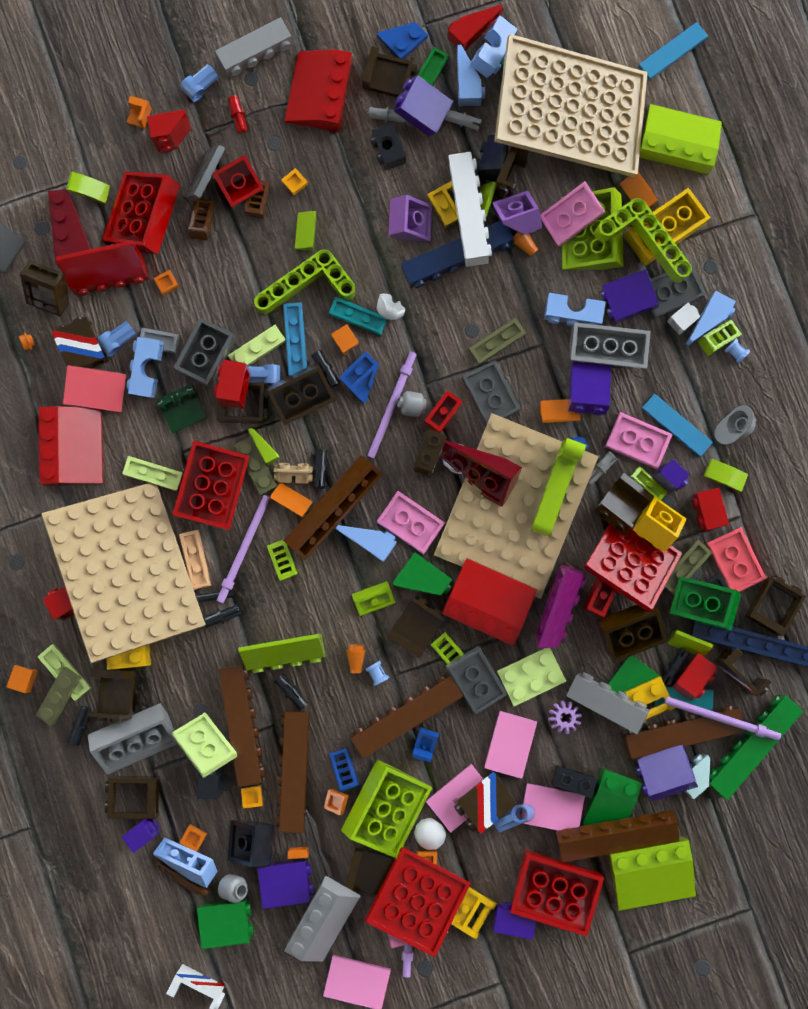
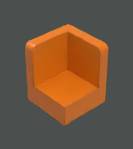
M130 96L128 103L131 111L127 123L145 129L148 121L147 116L150 115L152 108L147 100Z
M347 324L331 334L334 343L343 356H346L348 350L359 344Z
M14 665L7 688L22 693H30L38 670Z

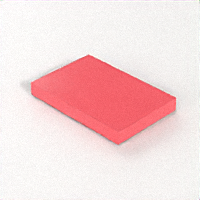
M68 365L63 404L122 412L126 374Z
M742 527L705 543L712 552L711 556L728 588L740 592L766 580Z

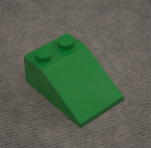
M680 576L670 614L731 632L741 594L734 589Z
M601 767L593 796L590 799L582 823L592 825L605 821L629 818L643 783Z

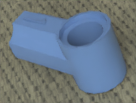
M207 64L193 77H186L181 82L180 88L193 102H196L204 95L205 89L219 77L215 70Z
M126 320L111 332L108 331L101 334L97 340L106 356L110 357L116 354L123 344L137 334Z
M279 365L248 366L251 372L249 379L251 383H264L265 386H269L280 381Z
M528 804L516 805L494 822L495 828L501 833L522 823L530 822L534 818V809ZM522 808L526 812V817L524 819L520 815V810Z

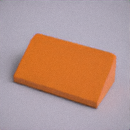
M639 172L637 176H628L619 183L630 201L635 198L643 199L649 208L658 201Z
M569 399L544 400L540 402V415L543 423L580 421V414L568 411Z
M281 482L270 496V499L304 518L313 501Z

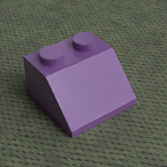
M528 191L492 202L495 211L504 225L523 234L532 233L542 228L539 208Z
M409 195L390 199L388 236L401 241L430 242L432 205Z

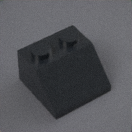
M488 135L487 141H483L480 153H483L482 158L477 159V175L479 178L496 182L503 167L509 145L494 142L495 135Z
M231 820L228 860L250 867L271 865L274 825L257 821Z

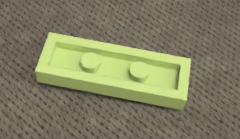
M273 325L228 356L231 361L246 363L247 366H250L285 343L286 340L277 326Z
M128 456L122 474L178 491L184 473Z
M55 644L50 645L38 656L55 678H57L64 667L69 668L81 677L71 695L74 701H77L91 689V686Z

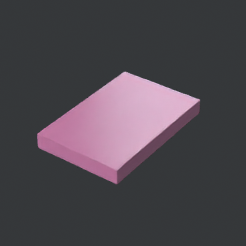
M584 181L540 214V217L556 244L561 247L606 214L588 184Z
M619 412L605 448L657 470L673 434Z
M399 491L396 492L376 522L423 555L445 524V522Z
M499 711L484 768L522 779L537 721Z
M472 764L467 766L426 800L427 804L450 833L467 820L464 815L460 816L454 808L456 804L453 800L460 798L483 780Z
M527 783L523 804L532 806L535 814L530 822L523 824L553 830L580 827L585 796L570 791ZM522 808L521 817L524 819L526 817V812Z
M333 955L323 996L373 1009H382L391 969Z

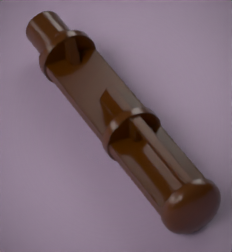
M160 859L156 861L154 866L156 869L195 894H200L206 898L209 890L204 886L195 885L179 872L173 871L161 863ZM159 865H160L161 867H163L164 869H166L167 871L171 872V873L173 874V876L171 877L170 875H168V874L165 873L164 871L160 870V869L158 868Z

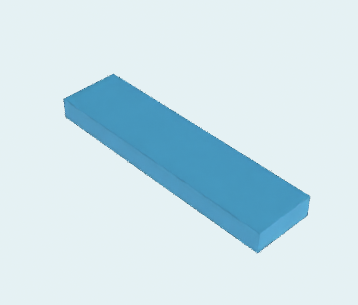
M696 22L641 62L638 67L641 71L647 72V79L650 81L705 41L708 35Z
M302 302L283 304L289 376L307 368Z
M655 393L641 408L698 457H701L713 443Z

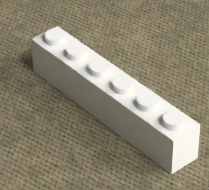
M471 152L449 155V169L466 267L488 264L492 251L491 245H487L486 239L489 238L488 228L484 227L483 221H486L485 210H481L480 204H483L482 193H478L477 187H480L479 176H475L474 170H477L476 159H472Z

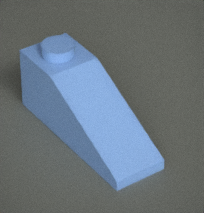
M457 45L459 106H481V100L485 99V87H481V79L476 70L470 66L471 61L462 45Z
M715 291L709 298L700 315L701 317L698 319L685 344L689 346L721 324L726 318L730 319L735 311L733 306L736 301Z
M340 525L336 527L337 531L382 562L386 560L397 544L394 541L396 537L387 531L384 534L381 531Z
M165 837L153 853L155 857L189 880L206 888L218 872L213 859Z

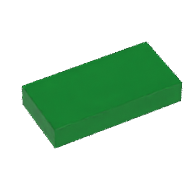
M433 47L417 75L434 86L450 55Z

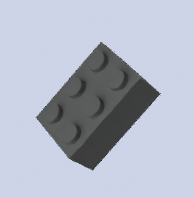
M199 318L174 366L175 371L211 389L218 377V366L222 365L223 359L227 360L237 340L235 335Z

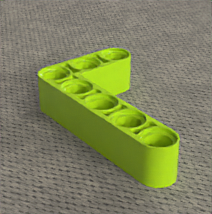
M633 199L602 220L595 230L596 239L606 242L632 225L672 281L680 283L691 274L692 267L643 199ZM632 207H636L639 213L634 212ZM617 217L622 218L624 223H620ZM643 222L648 223L650 228H646ZM602 227L607 228L609 233H604ZM655 238H659L661 240V244L657 243L655 241ZM666 253L671 254V255H672V259H669V258L666 256ZM677 268L681 269L684 275L679 274Z
M320 250L259 293L254 299V304L260 314H268L322 275L325 276L340 298L346 301H350L355 297V285L332 253L328 250ZM324 257L330 259L326 264L320 262ZM308 268L314 269V272L310 275L305 273V270ZM338 272L341 275L339 278L334 279L331 277V274ZM292 279L299 280L297 285L289 284ZM344 287H350L352 291L348 294H345L342 292V289ZM277 290L284 291L281 296L274 295ZM261 301H268L266 307L259 306Z
M569 438L562 441L531 531L550 537L576 463L581 461L586 444Z

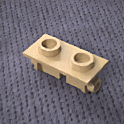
M279 463L275 465L274 472L278 473H274V481H278V483H292V476H295V483L309 484V482H313V474H309L313 472V466H309V464L301 463L298 466H291L289 463Z

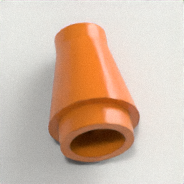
M518 232L513 236V244L526 252L530 257L538 250L529 233L523 234Z
M350 644L346 650L350 673H362L365 655L364 645Z

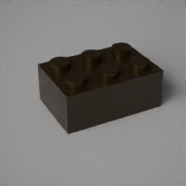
M318 363L266 387L284 426L336 401Z
M634 605L597 619L605 651L613 663L668 642L660 611L656 605H654L651 611H646L640 606Z

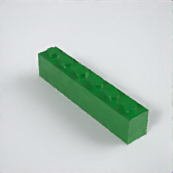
M780 694L770 701L771 705L767 710H763L758 715V721L754 725L766 726L769 730L781 733L782 737L804 711L786 695ZM749 731L744 732L746 735L733 744V750L720 759V765L710 771L709 786L722 798L729 800L776 745L777 740L765 736L761 738Z

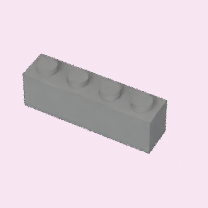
M280 17L215 50L218 61L229 78L237 76L248 67L256 66L258 62L264 59H270L279 51L289 49L293 42L291 34Z
M583 672V674L579 673L576 675L566 695L567 697L636 734L639 733L650 712L647 709V705L640 701H631L628 699L629 696L621 691L616 693L611 690L610 685L594 681V677Z

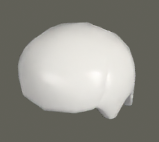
M383 293L379 295L377 312L383 318L397 320L404 315L405 308L401 305L400 301L394 303L390 294Z
M433 818L421 820L416 825L414 835L417 843L422 848L435 850L444 844L446 831L442 824Z

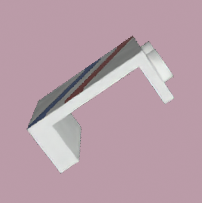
M182 964L166 994L174 997L183 983L213 998L209 1009H218L225 995L222 992L225 985Z

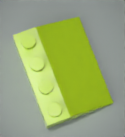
M650 104L641 138L639 158L709 175L715 166L722 122Z
M615 187L592 191L606 214L562 245V270H607L624 267L623 231L606 242H601L595 237V230L600 222L622 207V195ZM617 217V220L622 223V218ZM602 227L604 233H609L607 228Z
M322 634L238 648L246 670H252V673L264 672V667L270 666L272 670L281 669L283 664L290 663L291 667L299 666L305 660H310V663L321 662V658L325 657Z
M377 759L341 831L353 841L396 858L401 846H404L433 787Z
M682 836L679 837L680 842L607 854L619 911L696 896L693 859L688 839Z

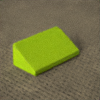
M496 182L484 184L480 189L483 204H480L481 210H485L486 219L493 199Z
M316 211L298 213L295 250H314Z
M640 466L630 476V478L659 500H662L667 494V491Z
M387 581L352 594L359 616L395 604Z
M679 630L672 631L668 641L669 645L682 648L684 651L694 655L699 653L703 657L713 647L711 643Z

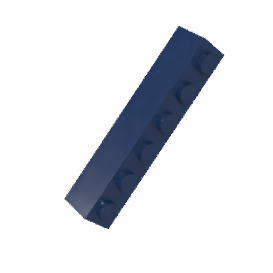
M502 221L487 226L489 238L486 239L487 245H491L492 256L494 252L499 250L501 252L508 250L514 240L508 226L504 225ZM461 238L401 263V270L409 288H420L425 285V282L431 279L436 281L442 278L443 274L448 272L450 274L455 273L460 269L459 267L466 265Z

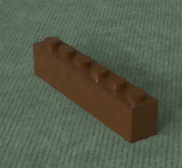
M360 456L283 541L306 560L383 474L371 462Z
M244 665L219 669L230 742L237 753V757L233 760L238 787L262 783L263 777H266L264 765L261 766L260 758L263 755L261 746L257 745L256 738H259V730L257 726L254 727L253 719L256 718V712L250 703V699H253L251 687L248 688L247 680L250 679L249 671L246 670Z
M446 675L441 676L435 680L437 682L436 685L431 688L429 685L419 690L420 695L415 698L413 695L402 701L404 705L399 708L395 705L386 711L387 715L383 718L378 716L369 722L371 725L364 729L362 726L352 732L354 736L351 737V740L362 758H366L462 698L463 695L453 678Z
M733 705L723 706L721 711H717V713L743 721L740 708L733 707ZM695 714L683 716L684 720L669 719L665 721V724L659 726L657 723L648 724L646 729L640 730L638 734L627 730V733L622 735L628 758L635 759L679 745L689 746L746 732V730L701 715L695 716Z
M287 710L285 715L281 716V727H284V735L280 736V747H283V754L279 756V766H282V774L278 776V786H281V794H278L277 806H280V814H277L276 826L279 827V832L303 833L305 830L310 711Z
M673 810L556 831L562 862L680 842L678 822Z

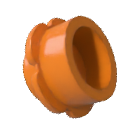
M24 332V335L19 336L20 343L24 351L32 350V346L35 345L31 334L27 335Z

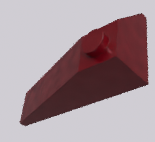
M450 441L444 442L440 456L456 472L464 474L469 479L467 481L469 484L476 485L482 491L481 495L503 507L516 485L522 469L521 466L506 458Z

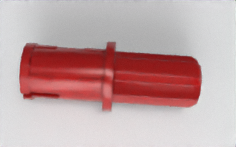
M236 95L230 96L227 99L231 110L230 116L234 120L237 132L243 134L248 130L244 118L245 112L241 108L239 97Z

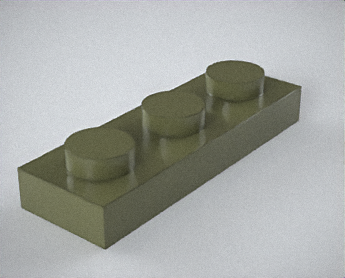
M514 318L470 347L469 352L478 365L525 336L526 332L519 321Z
M250 436L235 444L234 446L238 453L250 456L246 469L259 494L262 496L277 488V484L252 437Z
M696 540L678 560L664 588L672 595H675L679 577L690 578L712 552L703 543Z
M67 667L62 668L35 716L49 726L55 725L81 677Z

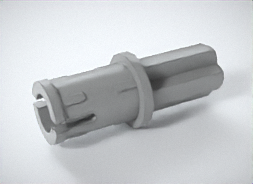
M370 107L369 119L385 120V122H405L404 118L396 114L394 110L389 109V107H386V109Z
M448 110L444 120L458 124L460 127L465 126L476 131L479 130V126L472 123L480 124L482 120L466 115V112L462 114L453 110Z
M610 451L602 460L595 464L596 466L588 481L589 485H593L603 473L606 474L611 465L618 460Z

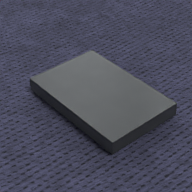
M217 145L207 151L183 199L191 202L201 198L225 150L224 147Z
M689 262L692 267L691 274L680 283L672 281L666 272L650 279L659 303L658 308L651 310L654 319L706 296L691 262ZM677 268L678 273L684 275L683 271Z
M496 360L461 376L486 426L491 413L507 418L521 411Z
M479 646L445 666L475 715L508 695Z

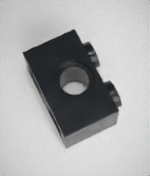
M393 122L373 129L370 142L373 149L376 148L378 151L376 156L379 165H383L386 171L405 164L406 155ZM390 145L392 148L385 150L383 146Z
M556 765L551 784L555 787L592 798L597 778Z
M217 769L204 778L200 773L198 774L197 799H218L223 795V770Z

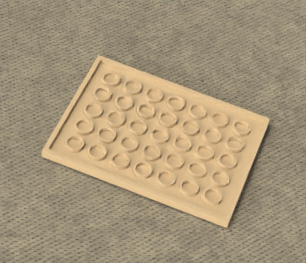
M509 34L506 42L494 142L635 177L638 175L647 72Z
M491 413L477 450L506 458L521 466L522 469L518 481L505 504L501 507L481 495L482 491L476 485L469 484L467 482L469 479L465 477L434 555L462 567L466 558H469L536 588L535 597L541 599L599 456L584 451L581 461L576 463L550 537L531 531V527L562 441Z
M148 483L41 514L90 664L206 625L156 484Z

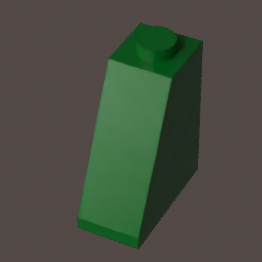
M417 553L412 555L392 583L395 587L441 596L443 593L447 594L453 586L450 584L452 581L450 577Z

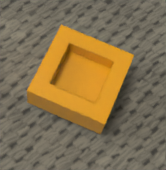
M296 168L281 179L293 196L308 185L307 180Z
M261 785L241 788L243 809L263 806Z

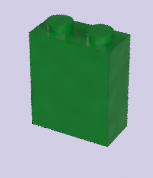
M247 898L238 903L218 901L203 903L198 906L201 949L249 943L252 938L251 936H254L253 923L250 924L249 916H252L251 903H248Z

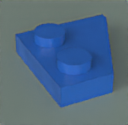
M416 22L380 31L377 33V38L397 58L405 59L428 38V34Z
M365 351L339 377L342 383L363 404L367 401L379 364Z

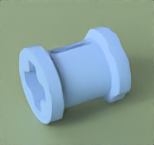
M737 338L724 350L737 359V363H740L750 352L749 349L746 350L738 343Z
M380 661L366 668V671L370 673L374 681V686L390 678L382 669Z

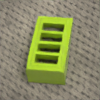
M730 319L704 335L698 343L706 355L710 356L742 334ZM726 327L728 328V330L730 331V333H731L733 336H730V335H729V333H728V332L726 331V329H725Z
M253 428L249 429L248 432L265 464L269 466L280 460L279 455Z
M283 540L267 545L279 581L299 575L289 548ZM277 547H284L283 550L277 551L275 553L273 552V549ZM286 553L287 556L276 560L275 556ZM283 561H289L288 564L279 567L278 563ZM291 567V571L281 573V570Z
M446 632L431 644L447 665L464 655ZM447 640L449 643L440 650L438 647ZM452 646L454 649L445 656L443 653ZM458 652L459 655L450 662L449 659Z

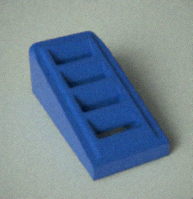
M348 748L330 753L329 757L340 792L344 793L360 787ZM346 756L344 760L338 762L335 760L336 758ZM348 763V767L338 769V766ZM348 771L351 772L350 775H347V776H344V777H341V775H340V774L346 773V772H348ZM353 779L352 783L343 784L344 781Z

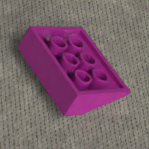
M563 564L560 565L535 635L539 648L559 647L560 642H564L567 633L564 631L566 624L570 625L573 617L571 610L573 606H577L580 597L577 595L579 588H583L586 581L583 571Z

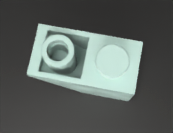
M704 753L697 754L691 760V767L698 787L685 792L692 799H695L709 787L710 757Z

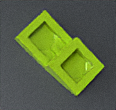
M70 172L66 190L80 197H88L100 204H105L110 185L76 172Z
M710 459L704 477L737 492H742L748 474L720 461Z

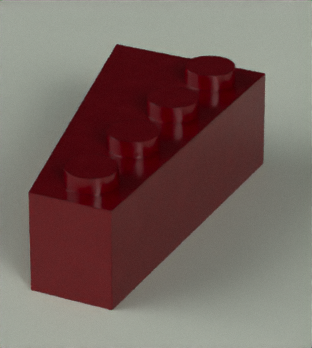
M66 189L48 191L55 263L58 267L57 256L92 249L74 199Z

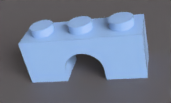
M499 16L490 25L484 37L490 42L492 47L485 42L477 50L470 66L486 78L492 73L496 74L502 66L500 64L501 60L503 61L505 58L507 37L509 34L515 35L517 28Z
M548 294L544 320H548L549 323L559 324V322H563L571 327L575 322L602 325L605 301L586 299L583 310L574 312L567 305V295Z
M137 337V341H134L133 352H135L134 360L132 359L130 362V371L132 373L131 378L127 381L128 394L155 398L158 379L150 378L146 375L145 365L150 360L161 361L163 341Z

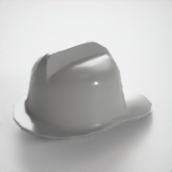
M745 405L736 407L717 425L715 429L716 440L720 444L727 445L735 442L740 437H747L752 434L756 426L755 422L757 421L752 409Z

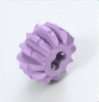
M562 700L560 702L561 707L556 703L553 704L556 711L549 710V713L554 714V717H549L548 721H555L551 727L554 729L558 726V733H561L564 728L565 734H569V727L571 730L576 731L574 723L577 725L581 724L576 718L582 717V714H575L579 708L578 706L572 708L573 703L570 701L566 706L565 701ZM562 713L569 714L567 722L560 720V718H563L561 716Z

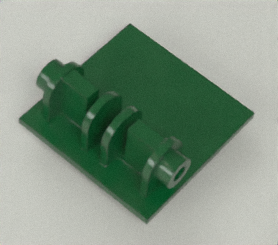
M192 384L157 399V404L160 410H162L172 434L207 418Z

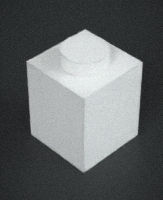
M687 303L671 316L667 322L681 335L701 316L695 306Z

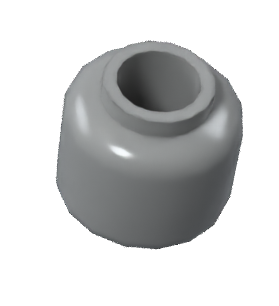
M406 391L402 397L399 396L397 407L400 408L402 415L419 417L421 413L424 414L427 401L421 393Z
M232 874L225 875L218 886L219 896L223 900L232 903L241 902L248 891L246 880Z

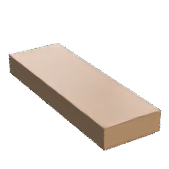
M199 530L179 534L193 590L212 586Z

